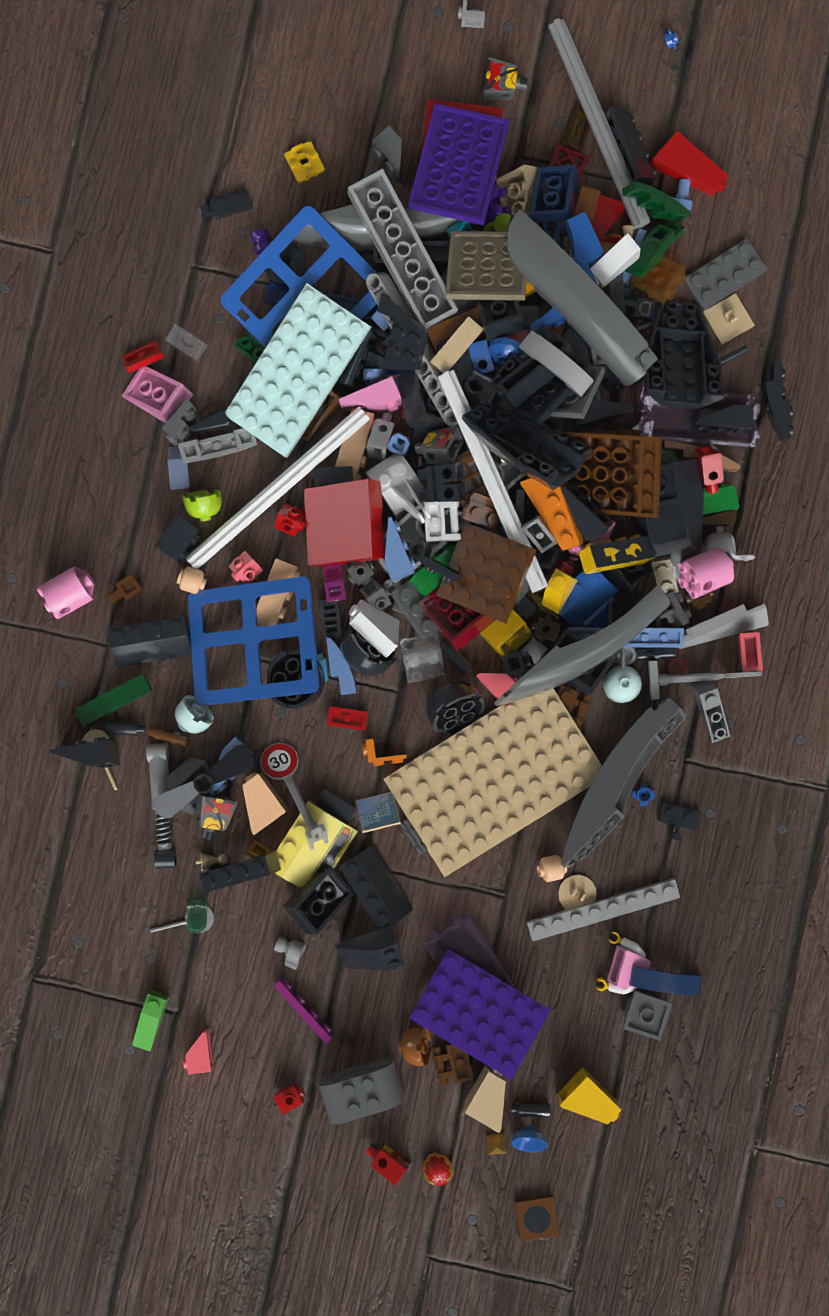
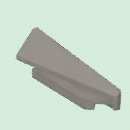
M743 604L684 630L683 648L768 626L769 622L765 604L748 611Z

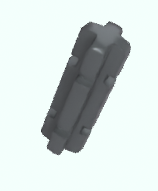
M409 819L402 821L400 826L406 831V835L413 846H416L417 852L419 854L426 852V845L422 843V839L415 828L412 827Z

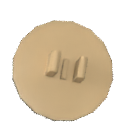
M582 875L569 876L561 883L558 891L559 900L565 909L594 902L597 897L593 882Z

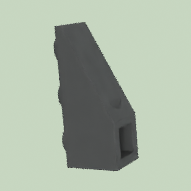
M702 681L692 685L696 703L711 742L714 743L730 737L718 688L712 681Z

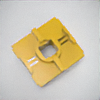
M312 142L301 143L284 154L298 183L305 180L308 181L309 178L316 177L325 170ZM307 159L308 163L302 165L300 161Z

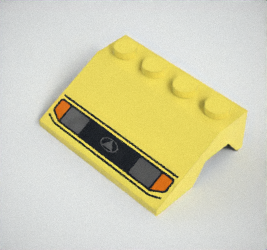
M310 800L307 802L306 807L313 821L318 826L324 825L327 831L328 843L325 844L323 839L313 843L314 850H310L305 835L307 826L300 813L276 850L281 870L276 872V874L300 888L328 866H332L334 869L358 832Z

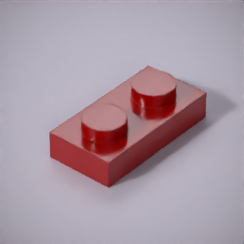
M157 341L122 356L129 373L164 358Z
M330 706L327 725L365 731L368 712Z

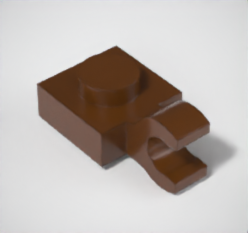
M130 574L115 584L118 590L107 598L114 605L122 597L128 601L143 589L133 575Z

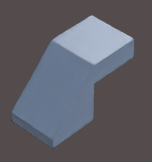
M168 447L167 461L170 489L190 488L188 463H183L179 447Z

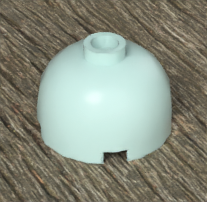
M626 665L625 668L615 666L608 670L602 683L607 697L618 703H626L635 699L640 693L642 686L641 677L637 671Z
M185 696L176 707L175 718L178 727L184 732L194 734L204 732L214 722L212 721L214 715L209 707L197 704L194 696Z

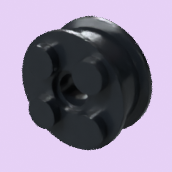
M290 243L280 253L279 257L283 262H289V268L298 277H302L307 270L304 255L298 246ZM271 268L265 269L268 279L275 286L289 288Z

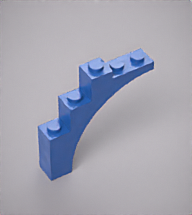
M583 212L568 219L565 228L570 239L572 259L597 284L590 267L592 268L605 253L586 213ZM552 308L542 318L531 323L528 327V332H536L542 324L547 328L552 326L554 328L560 327L565 324V319Z

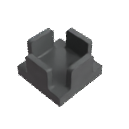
M634 990L632 997L627 999L623 1012L625 1019L622 1028L661 1041L672 1003L661 999L658 995L643 990L641 992Z

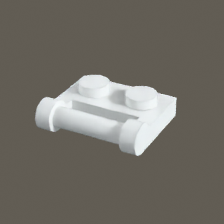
M424 502V508L431 517L429 520L425 517L426 542L461 540L457 509L459 502ZM444 508H450L451 534H445Z

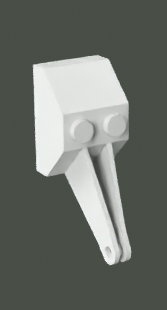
M394 453L365 472L369 479L380 481L382 498L397 520L410 513L421 523H424L425 520L415 508L418 505L428 520L431 518L421 504L425 499L420 498V489L424 487L402 455Z

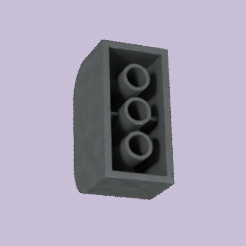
M394 1055L322 1076L318 1083L330 1124L346 1123L385 1111L401 1104L405 1100V1090Z

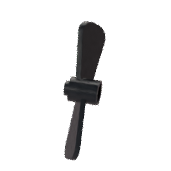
M452 336L445 338L438 343L436 348L437 353L442 349V347L447 343V341ZM468 348L449 372L455 371L472 410L481 404L477 395L483 391L484 383L479 376L472 373L473 369Z
M236 745L207 772H199L193 781L157 795L153 799L154 809L163 818L173 817L199 793L205 794L211 791L214 784L250 771L254 766L252 754L246 746Z

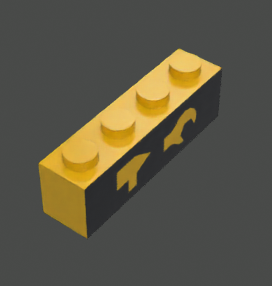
M640 534L629 539L621 537L616 539L615 542L609 539L600 542V544H596V542L593 544L588 543L585 545V549L578 552L585 574L644 564L656 558L650 537H641Z

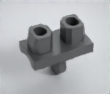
M671 592L667 594L670 605L663 611L664 614L659 617L661 619L666 617L673 628L689 623L688 620L692 617L689 609L683 610L679 603L683 602L681 593Z

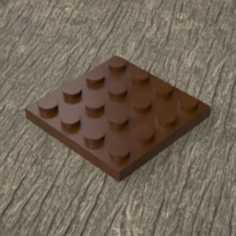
M465 523L461 533V540H458L448 567L463 576L460 582L452 581V583L442 580L436 595L507 624L537 550Z

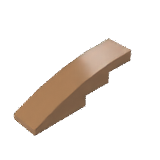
M665 440L662 443L663 450L680 453V460L684 461L695 459L694 449L700 448L699 446ZM721 455L723 471L736 472L740 469V464Z

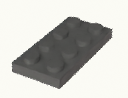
M746 238L685 277L683 283L704 312L765 273L768 269Z

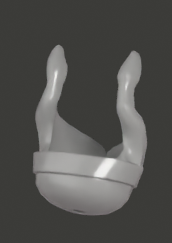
M717 526V532L709 534L706 538L705 552L717 547L724 552L727 551L735 560L749 561L755 558L754 555H737L734 537L731 533L724 532L723 526Z

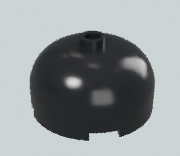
M351 625L342 635L340 648L345 661L351 668L363 675H380L387 671L397 660L395 658L396 648L387 658L384 657Z
M285 651L277 655L267 668V684L301 680L300 651ZM306 659L307 670H312V659ZM317 660L319 688L316 692L274 697L271 699L278 705L290 709H302L315 703L321 696L325 686V674L319 661Z
M463 681L449 682L439 687L429 698L426 707L427 718L436 733L443 732L446 735H453L472 724L470 721L476 718L478 714H483L485 701L473 685ZM456 713L460 718L461 722L464 724L456 726L458 723L457 719L455 718Z

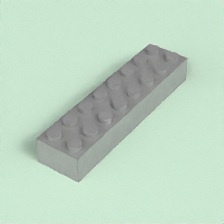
M381 169L349 186L347 194L414 319L427 329L456 315L458 309L452 299H446V287L384 170Z

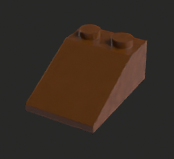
M336 384L302 434V437L307 442L340 408L339 399L347 396Z

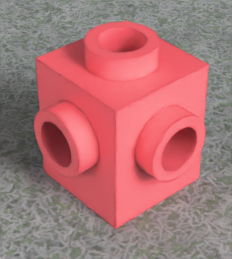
M246 551L235 558L228 566L233 571L231 576L238 583L242 581L244 584H249L255 580L263 571Z

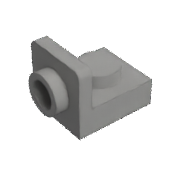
M463 0V7L459 6L458 19H462L461 27L484 28L485 12L478 9L466 10L467 0Z

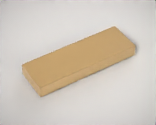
M468 316L430 363L442 373L449 371L483 331V328Z

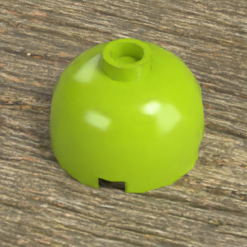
M213 489V493L201 490L187 493V497L182 496L188 514L194 518H200V521L211 520V516L216 515L222 505L221 492Z

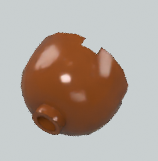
M415 1026L403 1034L402 1040H399L398 1049L399 1052H402L406 1062L414 1066H427L429 1064L432 1048H428V1041H431L430 1031L423 1026Z

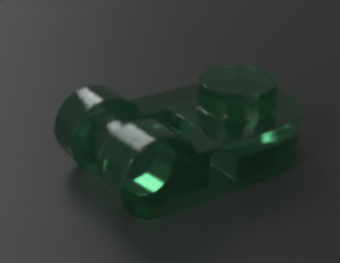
M187 898V926L193 933H201L207 927V898H201V900ZM194 908H201V913H194Z

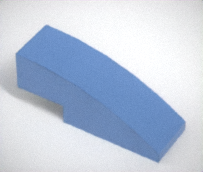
M326 638L331 677L339 676L341 695L357 693L351 668L345 661L341 650L331 638Z

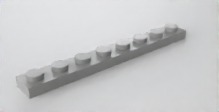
M671 878L526 922L532 941H536L678 899L680 895L675 879Z

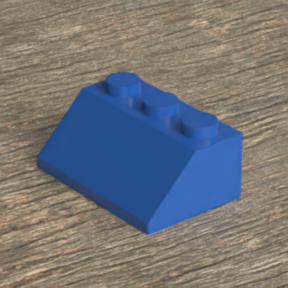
M583 571L575 578L578 581L559 612L573 627H578L619 591L602 571L585 574Z

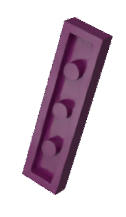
M280 978L277 980L274 987L327 1044L333 1036L331 1027L326 1022L322 1023L318 1019L320 1017L313 1008H308L304 997L301 994L297 995L292 990L293 986L287 979L283 980Z

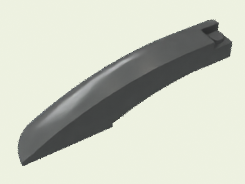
M354 205L319 214L355 251H374L373 241ZM404 208L421 242L438 241L439 239L450 237L447 230L458 221L453 218ZM469 222L470 225H471V228H474V227H476L477 225H479V224H475V223ZM306 225L291 241L303 245L329 248V243L311 225Z
M657 585L616 622L581 641L562 648L554 647L497 699L494 704L498 706L540 694L594 668L629 643L669 607L670 602L667 595Z
M670 698L663 700L655 711L651 707L648 708L616 745L599 770L573 823L561 862L563 867L573 866L576 863L574 860H583L625 817L623 811L643 769L660 745L687 717L683 710Z

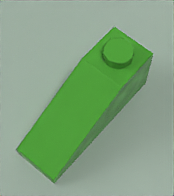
M151 990L147 994L132 1046L151 1051L170 995Z

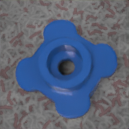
M668 28V32L663 34L668 49L672 47L677 49L676 43H678L676 33L675 31L671 32L670 28Z
M643 783L640 784V788L632 793V797L637 799L641 806L645 807L651 799L655 798V792L648 789L647 784Z

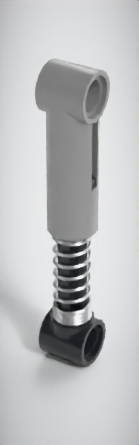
M167 743L147 744L146 747L150 771L152 810H155L153 799L157 795L169 791L164 782V779L169 776V748ZM155 810V815H157L155 820H157L156 826L158 828L156 829L158 831L156 836H158L157 841H159L157 844L158 849L154 852L155 868H176L177 855L176 850L172 848V841H170L172 837L170 835L171 830H169V827H171L169 825L170 820L161 817Z

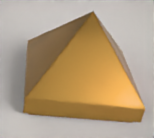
M255 840L246 854L253 858L270 853L271 850Z
M505 1133L486 1135L487 1155L507 1153Z

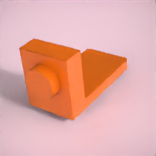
M367 739L366 744H363V753L368 755V763L373 762V766L384 765V761L392 760V764L402 763L403 759L407 758L406 754L376 758L374 739Z

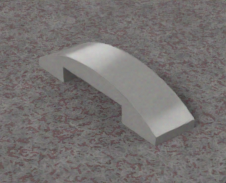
M533 331L519 345V348L566 383L565 385L580 397L594 381L563 352Z
M242 428L225 435L179 443L178 447L183 463H189L239 452L256 446L257 442L254 435Z

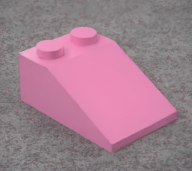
M146 366L138 370L122 395L123 398L165 423L168 422L186 399L190 400L193 396L182 383Z
M389 377L339 399L342 411H351L352 408L357 409L360 407L365 412L393 413L402 406L401 396L393 377Z

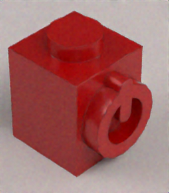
M293 1082L275 1092L273 1099L281 1114L284 1115L303 1104L305 1092L301 1085L298 1086L296 1082Z

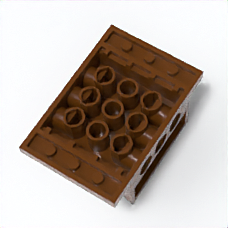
M582 428L562 431L592 448L577 474L569 479L568 483L572 482L605 514L659 517L662 436H649L648 432L636 429Z

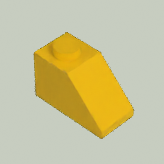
M556 569L548 582V587L545 589L542 605L559 614L578 580Z

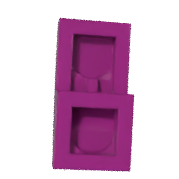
M342 564L323 567L327 602L346 600Z

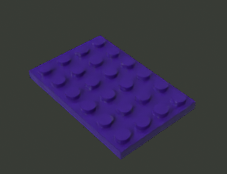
M435 103L408 209L484 225L510 120Z
M448 949L412 1012L410 1019L512 1080L551 1009Z

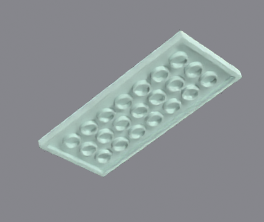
M306 283L226 410V416L288 458L369 332L371 326Z

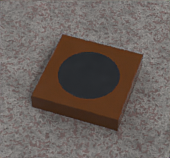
M553 1194L514 1200L521 1242L559 1236Z

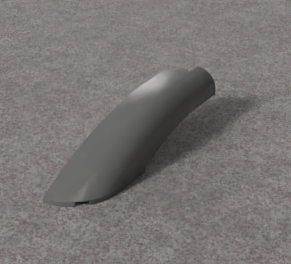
M519 209L513 216L507 231V250L515 267L537 293L590 345L624 386L631 385L647 373L646 370L658 359L647 346L646 340L586 272L547 233Z

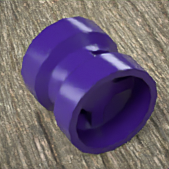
M260 229L250 234L251 241L255 245V254L260 255L271 243L268 240V230Z

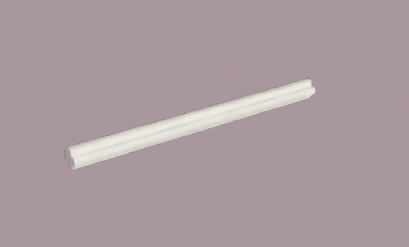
M447 371L439 376L438 379L508 539L531 547L527 535L521 529L522 524L488 447L476 437L462 420V415L469 412L471 408L455 371ZM534 556L526 575V580L532 593L548 587L536 556Z
M360 407L355 409L186 557V560L195 569L201 567L369 421L370 418Z

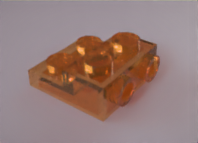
M663 257L642 279L634 276L631 280V285L647 292L648 297L665 304L667 300L673 299L677 285L681 286L686 278L684 266Z

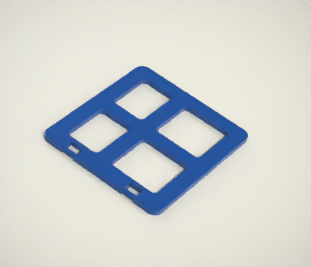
M306 206L222 295L221 304L255 338L267 347L274 336L272 329L289 312L306 283L313 286L338 258L342 257L365 281L368 275L377 272L314 208ZM306 225H311L329 243V248L302 277H298L280 259L279 255ZM266 268H271L289 286V291L263 319H258L240 301V296ZM370 291L350 311L351 314L360 320L377 304ZM241 308L250 316L246 321L238 314Z
M301 576L201 590L197 594H189L188 608L194 693L197 704L213 705L314 693L318 690L319 676L316 659L314 613L312 609L311 581L307 577ZM295 592L297 606L296 622L258 626L257 597ZM240 599L242 602L243 628L206 634L204 631L203 606L209 603ZM307 599L308 610H302L301 600ZM298 636L302 670L301 680L263 684L259 643L263 640ZM244 643L247 686L210 691L208 687L206 649L209 647ZM306 659H312V670H307Z

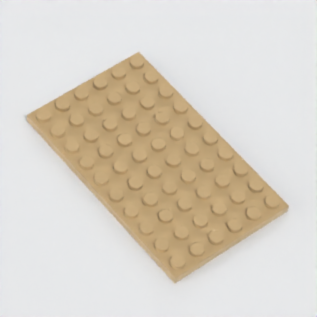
M550 689L525 699L500 705L384 778V781L422 839V842L426 845L428 852L443 876L446 877L590 787L602 765L555 690Z

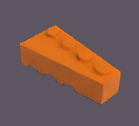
M532 478L520 482L562 551L587 542L578 530L562 492V488L569 484L568 481L555 490L549 489Z

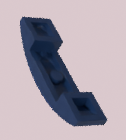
M633 966L629 985L665 993L699 995L702 976Z

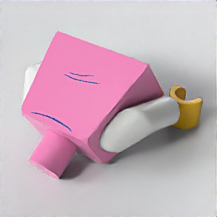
M611 932L616 934L618 939L615 942L610 939L608 940L612 944L619 943L620 946L617 945L607 981L603 977L597 979V981L603 982L605 985L603 987L596 986L599 991L609 989L611 992L627 994L637 988L629 985L632 967L651 968V962L645 958V952L637 943L627 938L622 939L618 933Z

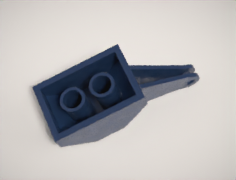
M576 165L539 167L537 169L530 217L534 222H543L544 232L553 240V221H557L556 243L563 249L566 220L574 216L579 197Z

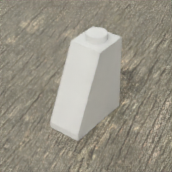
M629 234L625 235L590 268L597 285L599 284L601 288L639 259L640 248Z
M362 599L357 605L351 607L349 611V624L387 658L398 646L399 620Z

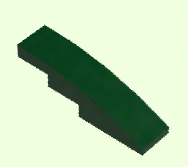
M634 182L622 188L623 196L636 199L637 207L650 209L651 217L678 223L691 217V212L678 201L651 186Z
M142 674L75 709V712L84 727L152 692L153 689L146 675Z

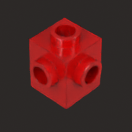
M285 503L278 513L274 528L295 537L298 531H303L305 527V512Z

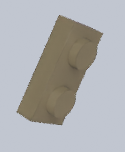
M671 556L652 559L651 564L657 585L666 595L671 592L679 593Z

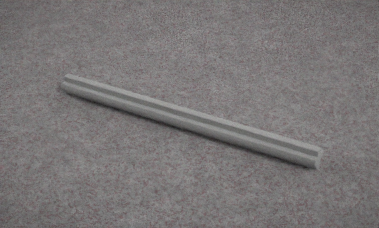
M555 19L548 26L633 228H643L644 225L650 223L645 208L637 207L636 199L622 195V188L634 182L564 19Z

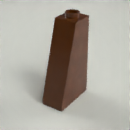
M477 307L426 329L429 332L428 339L435 355L437 354L436 348L438 343L452 336L468 316L483 328ZM484 330L479 334V336L474 340V342L484 334Z

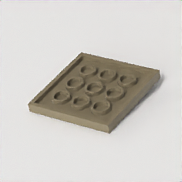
M451 231L446 299L525 300L526 279L510 259L507 250L508 232Z

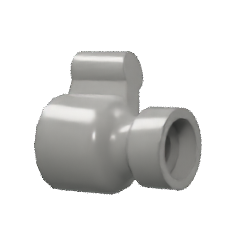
M279 936L274 951L279 953L285 952V966L296 970L306 944L297 940L287 941L286 938Z

